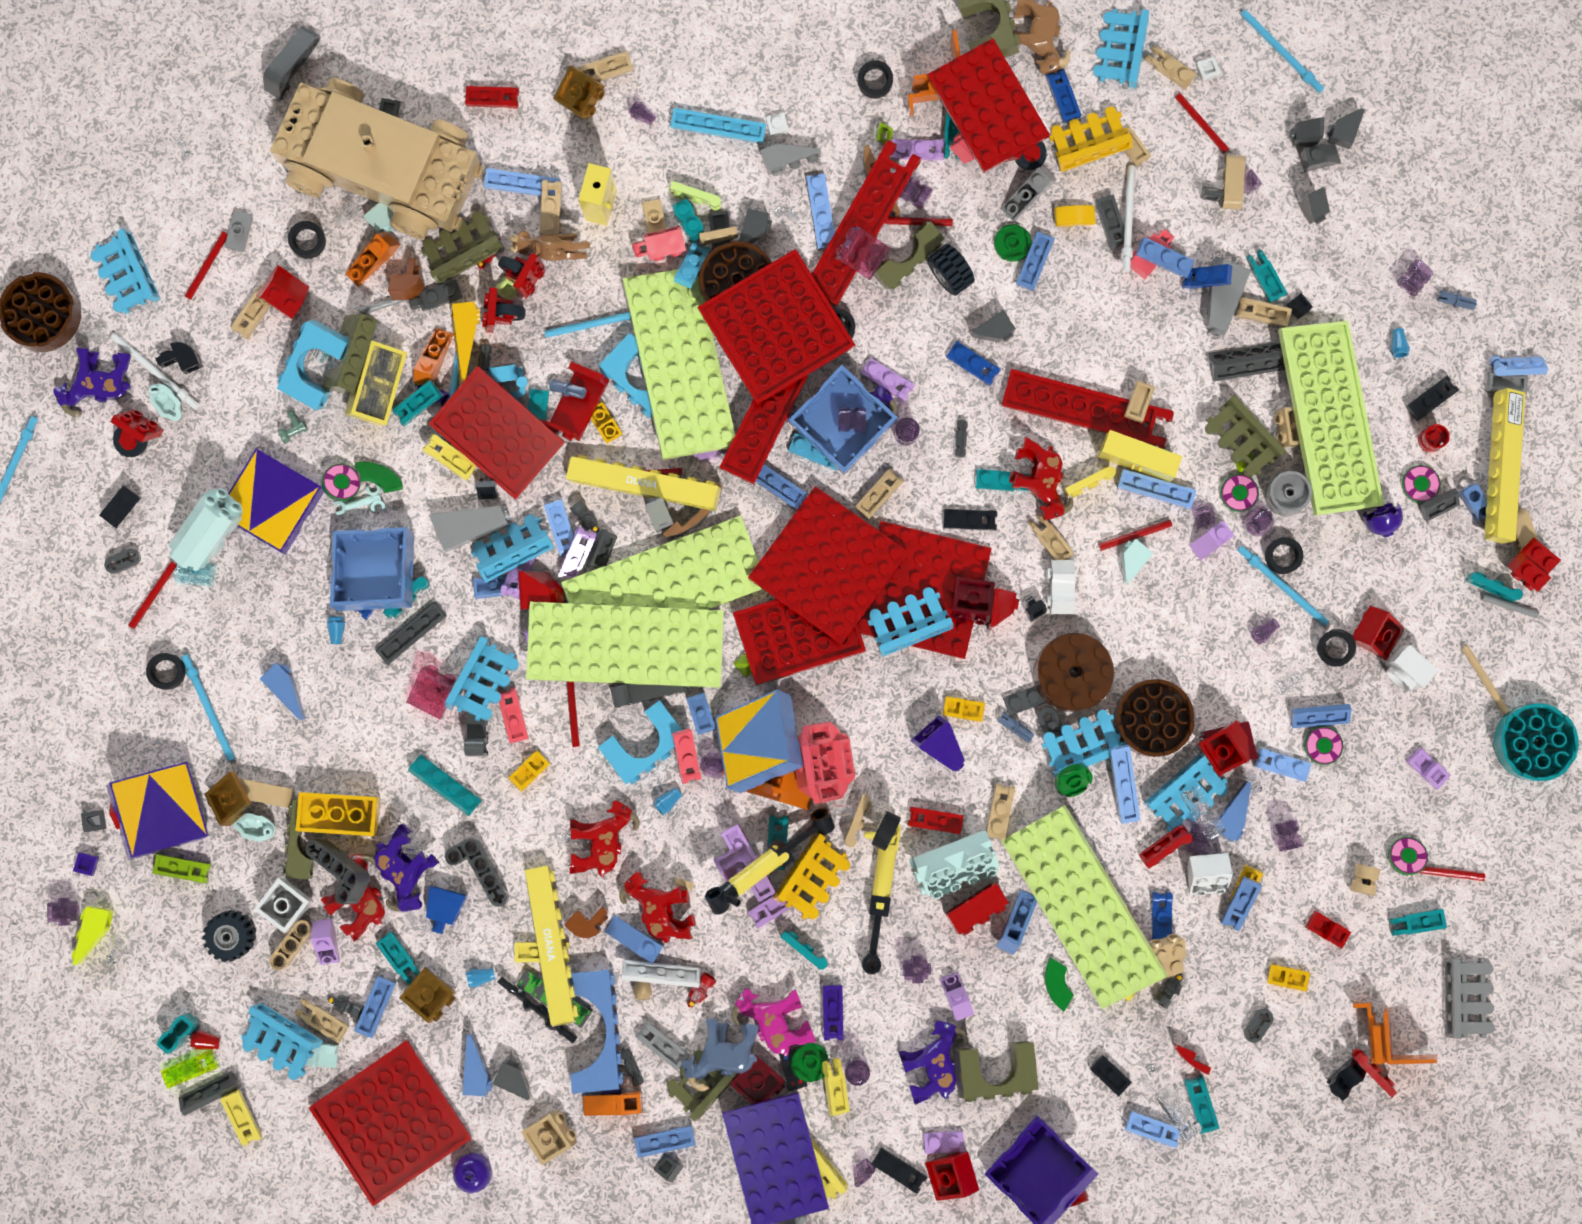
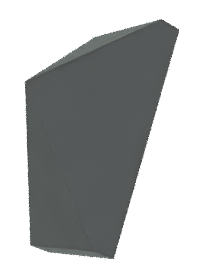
M603 529L596 533V538L586 558L587 565L596 569L606 566L618 536Z

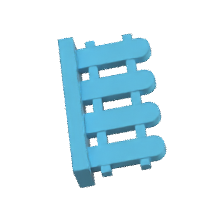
M1113 9V12H1106L1103 15V21L1106 24H1110V28L1100 32V39L1103 42H1107L1106 48L1100 47L1096 52L1097 57L1103 60V65L1095 66L1093 74L1100 78V82H1105V79L1119 80V84H1124V81L1129 82V87L1136 88L1148 28L1149 10L1142 9L1141 15H1137V11H1132V14L1118 13V9ZM1115 26L1129 27L1128 32L1115 31L1114 29ZM1134 28H1138V33H1133ZM1112 43L1123 44L1126 47L1125 50L1113 49L1111 45ZM1131 46H1135L1134 51H1130ZM1108 61L1121 62L1122 68L1108 66ZM1128 63L1132 64L1131 69H1127Z
M122 228L116 231L118 237L116 235L111 237V242L103 246L100 244L96 245V250L91 252L90 257L93 261H101L103 267L98 270V276L103 279L109 278L111 282L106 286L105 291L108 295H116L118 298L113 303L114 311L128 314L130 313L129 309L139 303L145 305L147 304L146 300L154 302L161 298L131 231ZM118 253L120 258L109 263L107 258ZM126 270L127 275L116 280L114 275ZM133 286L135 291L123 296L122 292Z
M532 514L527 515L524 519V525L518 527L516 523H512L507 527L508 533L501 535L499 532H494L491 534V542L484 544L483 541H477L474 543V550L471 553L473 557L477 556L479 560L476 567L485 583L554 548L546 530H541L539 526L542 523L540 517L535 518ZM529 530L531 536L524 539L522 533ZM512 539L514 545L507 548L505 541ZM495 548L497 554L490 557L488 550Z
M928 587L923 591V599L917 601L914 595H908L905 598L906 605L899 608L896 602H890L887 606L888 613L882 615L878 609L870 611L871 620H868L869 626L873 625L878 637L875 638L877 644L881 643L879 645V652L882 657L953 629L951 617L946 619L945 616H948L947 610L943 611L938 599L941 598L939 592L935 593L932 588ZM927 604L931 613L930 617H924L920 608L921 605ZM906 611H909L914 622L910 625L906 624L902 615ZM891 618L896 629L890 633L884 620ZM917 629V631L910 633V630ZM899 636V638L892 640L893 637Z
M481 636L445 701V708L453 710L454 706L458 707V712L462 713L464 710L476 716L475 720L478 722L480 719L490 720L492 711L487 708L489 702L497 704L501 700V695L496 689L498 686L507 687L509 685L510 678L505 675L507 669L511 671L518 669L519 662L514 658L515 654L511 652L509 655L496 650L497 646L494 644L491 647L488 646V639ZM481 657H484V658H485L484 661H483L482 663H480V662H479L480 658H481ZM489 661L502 666L501 671L499 672L487 666ZM472 673L476 674L474 679H470ZM482 677L494 684L489 688L479 683V679ZM463 690L467 691L465 696L461 695ZM471 694L485 699L483 704L481 705L469 699Z
M1100 709L1096 712L1097 720L1091 722L1087 717H1081L1078 720L1079 728L1075 730L1070 725L1064 724L1060 729L1062 735L1055 737L1052 732L1044 733V743L1041 746L1043 749L1047 748L1052 760L1048 762L1050 767H1055L1054 770H1051L1054 778H1056L1059 772L1070 765L1084 764L1087 767L1110 758L1109 748L1126 745L1125 742L1119 741L1120 735L1115 732L1111 722L1114 719L1113 714L1109 715L1106 710ZM1100 725L1105 737L1099 741L1093 729ZM1079 733L1083 734L1087 746L1080 748L1076 735ZM1063 740L1069 751L1064 756L1058 745V742ZM1107 743L1108 747L1102 749L1101 746ZM1087 751H1090V754H1089V755H1087V756H1084V755H1083V753H1085V752H1087ZM1072 758V762L1066 764L1065 761Z
M1199 753L1144 802L1148 809L1156 810L1153 814L1157 818L1161 816L1168 824V827H1166L1168 832L1179 825H1184L1182 821L1186 818L1190 821H1197L1199 813L1196 809L1201 805L1206 809H1210L1214 804L1211 796L1215 792L1220 796H1225L1228 793V788L1225 785L1227 780L1218 777L1213 771L1212 765H1208L1209 760L1204 753ZM1202 778L1211 786V789L1207 792L1198 783ZM1188 790L1197 799L1193 805L1184 796ZM1174 803L1182 811L1179 817L1169 808Z
M263 1003L252 1005L248 1012L252 1015L249 1018L251 1022L247 1034H243L241 1037L244 1040L242 1044L244 1051L249 1052L256 1047L259 1049L257 1056L260 1061H265L272 1057L274 1059L273 1068L279 1071L288 1067V1077L291 1080L305 1076L306 1070H304L308 1058H312L314 1055L311 1051L319 1048L323 1040ZM262 1030H264L266 1034L262 1043H260L258 1040ZM279 1039L282 1042L278 1051L275 1052L273 1049ZM295 1049L297 1052L293 1062H291L289 1057L292 1050Z

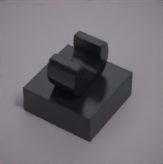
M1302 293L1286 304L1287 308L1292 309L1291 312L1297 320L1313 308Z
M480 478L476 482L478 500L497 499L495 481L491 478L490 481H483V478Z
M1031 596L1025 600L1028 606L1025 609L1026 615L1030 622L1047 613L1046 605L1042 599L1036 602Z

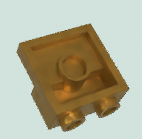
M570 65L553 99L579 117L588 119L595 114L597 101L604 97L605 85Z
M233 771L227 773L204 793L207 803L211 807L220 826L233 825L243 816L242 811L252 804L236 772Z
M424 967L399 998L427 1023H431L432 1021L437 1022L443 1015L441 1010L445 1006L449 1007L456 1000L454 995L457 992L445 981L440 980L427 967Z

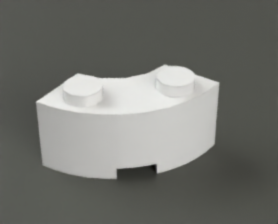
M1051 560V566L1047 568V579H1050V595H1047L1046 603L1047 606H1050L1051 614H1074L1076 603L1074 560Z

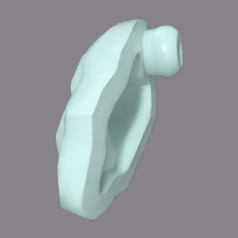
M156 383L149 387L150 402L158 414L163 418L179 421L182 417L181 402L175 396L174 391L163 384Z
M246 813L233 824L234 828L240 832L243 838L254 841L268 840L275 833L274 824L262 815L257 816Z

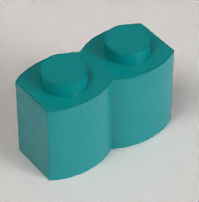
M683 199L673 205L674 215L677 222L683 226L687 239L693 243L700 239L699 233H704L703 224L694 215V209L690 202Z
M190 1013L177 1017L171 1024L170 1030L164 1032L159 1037L156 1045L166 1054L178 1050L184 1044L186 1037L197 1029L199 1021Z

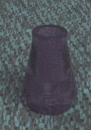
M635 100L628 111L631 118L652 126L657 118L641 101L639 103Z
M1272 618L1270 621L1253 628L1251 637L1259 645L1266 643L1274 632L1280 628L1277 620Z

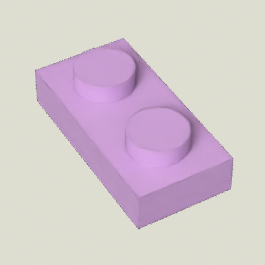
M963 1131L924 1133L925 1154L964 1152Z

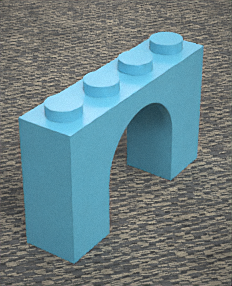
M309 320L304 322L300 329L302 333L293 345L294 351L292 355L286 360L285 366L287 367L278 378L279 385L277 389L307 406L319 410L324 407L331 391L313 382L307 376L304 369L305 357L310 350L319 349L341 360L347 349L348 338L316 320Z
M629 333L598 365L601 370L599 373L603 374L608 380L611 379L615 383L613 386L620 393L624 391L629 396L627 399L634 406L637 404L643 408L641 412L650 419L653 416L647 390H638L627 381V369L639 355L635 337Z
M660 700L644 711L658 730L660 738L659 745L652 755L646 758L630 756L615 736L610 737L598 746L599 750L625 784L630 782L633 785L641 779L639 776L644 771L649 773L656 767L654 763L660 759L663 762L672 755L670 753L674 749L672 733L682 731V729Z

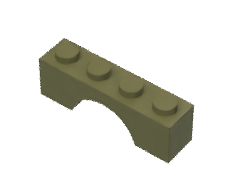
M925 221L912 233L914 246L912 253L906 260L897 263L890 259H884L871 271L885 289L892 288L893 290L901 283L900 280L904 276L907 277L915 270L914 267L918 263L922 264L927 260V255L932 250L936 251L942 245L941 242L945 238L931 221Z
M292 800V803L289 805L291 822L287 825L289 842L285 845V854L288 855L287 862H284L283 873H286L285 878L312 879L314 860L307 856L301 847L302 832L295 831L298 800Z

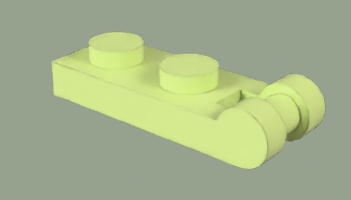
M672 181L670 192L673 193L674 197L678 199H684L685 197L691 199V202L696 205L704 203L710 205L713 211L720 210L721 199L719 196Z

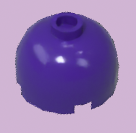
M1387 503L1382 507H1377V510L1370 514H1367L1366 511L1363 513L1364 523L1368 530L1373 534L1382 535L1383 537L1394 535V531L1398 530L1403 522V512L1399 503H1397V506Z
M475 1152L465 1154L454 1165L453 1181L463 1192H480L491 1181L492 1168L489 1160L482 1154Z

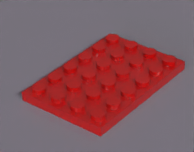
M994 38L927 74L929 82L983 174L1050 137V133Z
M477 366L428 423L515 500L565 443L562 438L480 366Z
M777 599L733 612L756 686L866 652L858 624L844 643L840 645Z

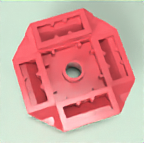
M831 722L803 726L802 732L798 736L803 767L795 770L798 789L812 798L815 804L842 799L849 783H852L856 776L850 738L844 733L842 734Z

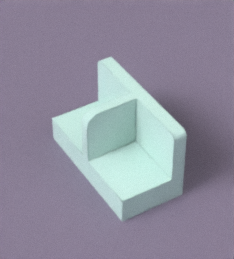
M322 1043L319 1048L311 1051L314 1055L312 1058H308L306 1065H310L313 1068L318 1066L336 1068L339 1044Z

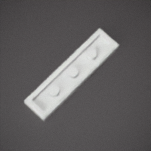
M623 960L621 980L699 988L700 968Z

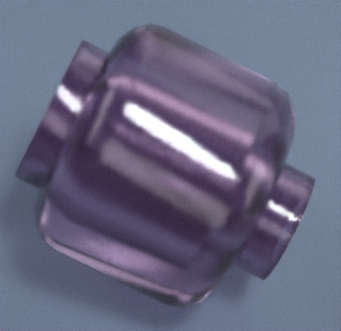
M1254 509L1245 520L1246 530L1253 536L1265 535L1274 525L1272 513L1268 509Z
M709 752L706 756L703 755L700 762V770L704 776L714 779L723 777L724 768L721 754Z

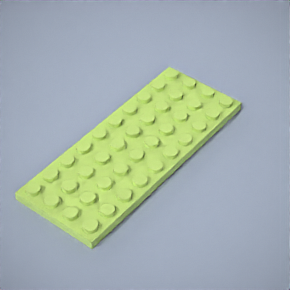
M678 270L627 277L622 280L662 460L728 449L735 437L713 335L697 309L698 306L705 303L700 292L699 275L690 289L673 282Z
M1341 321L1278 329L1306 478L1309 480L1312 489L1311 504L1313 515H1326L1384 506L1349 322Z
M741 516L561 582L569 604L709 610L762 590L748 579V576L759 562Z
M530 602L526 680L721 688L724 610Z
M1066 805L1009 835L1005 840H1001L1101 1009L1168 976Z

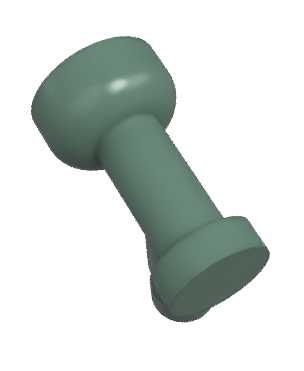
M294 411L287 414L293 428L277 430L284 444L290 441V437L302 431L304 433L308 431L303 421L299 422Z

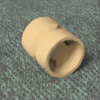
M1355 864L1353 875L1356 878L1351 882L1350 891L1375 896L1377 890L1375 881L1379 880L1381 869ZM1362 879L1368 880L1367 885L1362 884Z

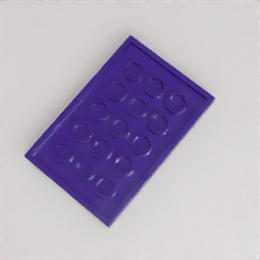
M799 1092L722 1112L751 1224H774L829 1209Z

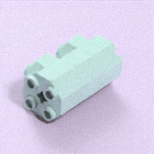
M221 488L217 490L211 489L204 493L169 543V549L171 548L170 557L182 568L190 566L193 567L192 570L198 571L206 566L208 561L217 555L223 547L227 534L233 531L242 520L243 510L241 504L236 502Z
M986 830L908 859L912 870L916 869V871H913L916 882L921 883L918 886L922 896L927 894L932 896L933 899H939L959 891L962 881L975 885L993 878L997 875V869L999 868L997 856L992 849V843Z

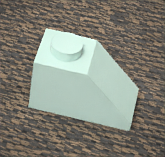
M1137 539L1133 542L1128 541L1122 548L1124 551L1121 555L1123 579L1126 584L1130 583L1154 554Z

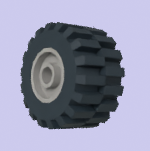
M945 244L928 257V264L933 275L950 294L957 296L974 283L975 278L971 267L953 246Z
M229 910L207 922L208 926L203 930L205 935L202 936V940H206V943L203 944L204 948H209L207 953L209 955L214 954L213 958L216 960L220 958L222 962L228 960L231 962L246 955L254 946L253 942L256 940V936H254L256 928L252 927L254 922L248 920V915H241L242 912L240 911L234 912V910Z

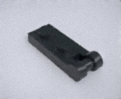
M1448 375L1406 406L1416 421L1422 419L1459 391L1458 387L1450 382L1451 378ZM1444 386L1448 392L1445 393L1441 387Z
M944 509L943 529L997 531L995 518L998 511ZM982 517H988V524H982Z
M882 1147L871 1163L872 1166L916 1194L921 1190V1184L926 1182L928 1176ZM912 1174L916 1176L913 1183L908 1181Z

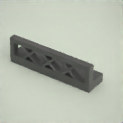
M1280 341L1208 353L1209 361L1212 365L1213 381L1286 370ZM1278 348H1280V350H1281V351H1276V352H1275V351H1272V349H1278ZM1253 352H1260L1262 354L1256 355ZM1235 355H1241V356H1243V357L1237 358V357H1234V356H1235ZM1223 358L1224 360L1216 361L1215 359Z

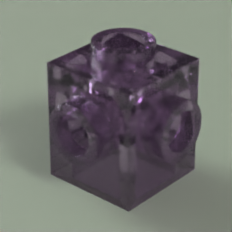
M69 897L58 898V902L47 903V922H58V926L71 925V921H77V917L80 914L77 901H70Z
M911 955V959H903L904 980H912L914 984L924 983V980L928 979V975H931V963H927V959L923 958L922 955ZM920 966V971L914 972L915 967Z

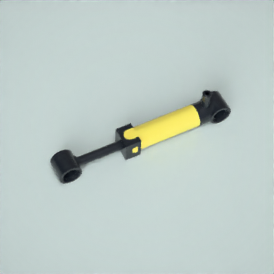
M827 808L815 810L810 816L812 825L790 842L785 844L776 839L767 846V852L723 885L709 889L705 893V899L712 913L715 915L723 914L729 909L730 903L735 907H739L741 905V900L738 899L740 895L779 866L784 868L794 861L791 854L793 848L816 831L822 835L831 833L835 828V824Z

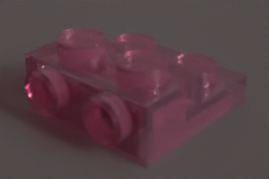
M855 226L847 232L846 238L848 239L845 244H841L837 248V257L835 259L866 279L871 280L890 247L862 228Z
M433 665L424 666L418 673L406 703L441 719L447 709L445 708V701L456 683V678L451 674L443 675L439 673V669Z

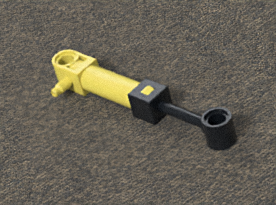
M900 824L887 849L884 851L878 848L869 906V914L874 915L869 954L867 953L862 959V968L870 975L878 973L881 969V961L878 957L879 955H877L882 916H889L895 860L901 831ZM865 832L864 837L873 840L876 832ZM869 959L876 960L877 966L874 969L866 967V962Z

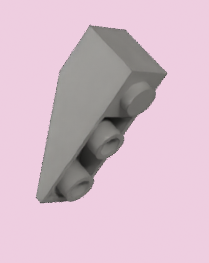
M775 144L761 149L760 154L768 176L771 174L778 176L784 172L783 170L786 169L787 164H789L791 170H795L801 167L799 161L801 159L807 158L809 164L818 161V156L821 157V149Z
M1044 166L1039 167L1000 209L1014 222L1057 179Z
M658 497L649 499L645 507L656 533L669 529L673 525V521L663 497L660 499Z

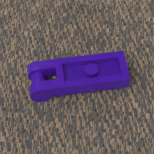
M823 985L824 1041H830V1039L844 1040L842 985ZM830 1025H837V1031H830Z

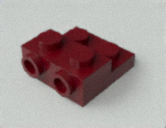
M956 577L951 617L955 618L958 622L972 620L977 625L989 623L992 614L995 582Z
M755 1054L757 1062H754L748 1071L738 1074L730 1083L750 1104L770 1100L774 1093L778 1095L785 1087L783 1084L785 1079L757 1054Z

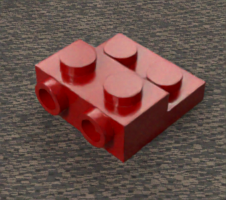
M1533 537L1507 567L1512 570L1510 575L1516 580H1524L1522 584L1530 591L1535 589L1539 592L1551 579L1548 574L1561 559Z

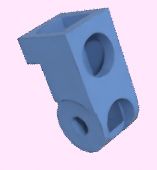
M1478 483L1471 484L1461 490L1459 497L1467 509H1469L1474 520L1480 522L1485 519L1487 500Z

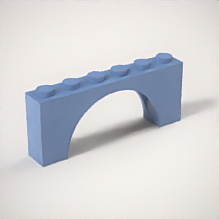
M611 969L572 973V978H569L570 985H574L575 994L592 1002L602 1014L606 1025V1041L598 1059L588 1068L570 1074L572 1094L620 1089V1084H624L623 1072H619L622 1056L621 1052L617 1050V1044H620L619 1032L616 1033L615 1026L619 1024L618 1013H614V1005H617V996L612 991V985H615V974L611 973Z

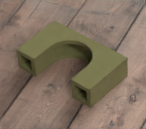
M957 0L963 18L982 11H994L1000 15L998 28L989 36L969 42L970 50L994 38L1004 57L1019 53L1018 45H1021L1018 33L1014 34L1013 29L1016 28L1014 18H1010L1009 12H1012L1009 0Z
M361 313L345 315L340 334L348 336L347 349L340 364L336 368L327 370L322 387L337 393L355 392L378 320Z
M1019 1041L1009 1043L1011 1058L1009 1075L1004 1081L994 1085L987 1083L981 1075L977 1048L953 1049L958 1097L965 1099V1102L977 1101L976 1098L978 1097L988 1100L995 1099V1095L1002 1094V1097H1012L1017 1092H1021V1095L1032 1094V1090H1039L1034 1042Z

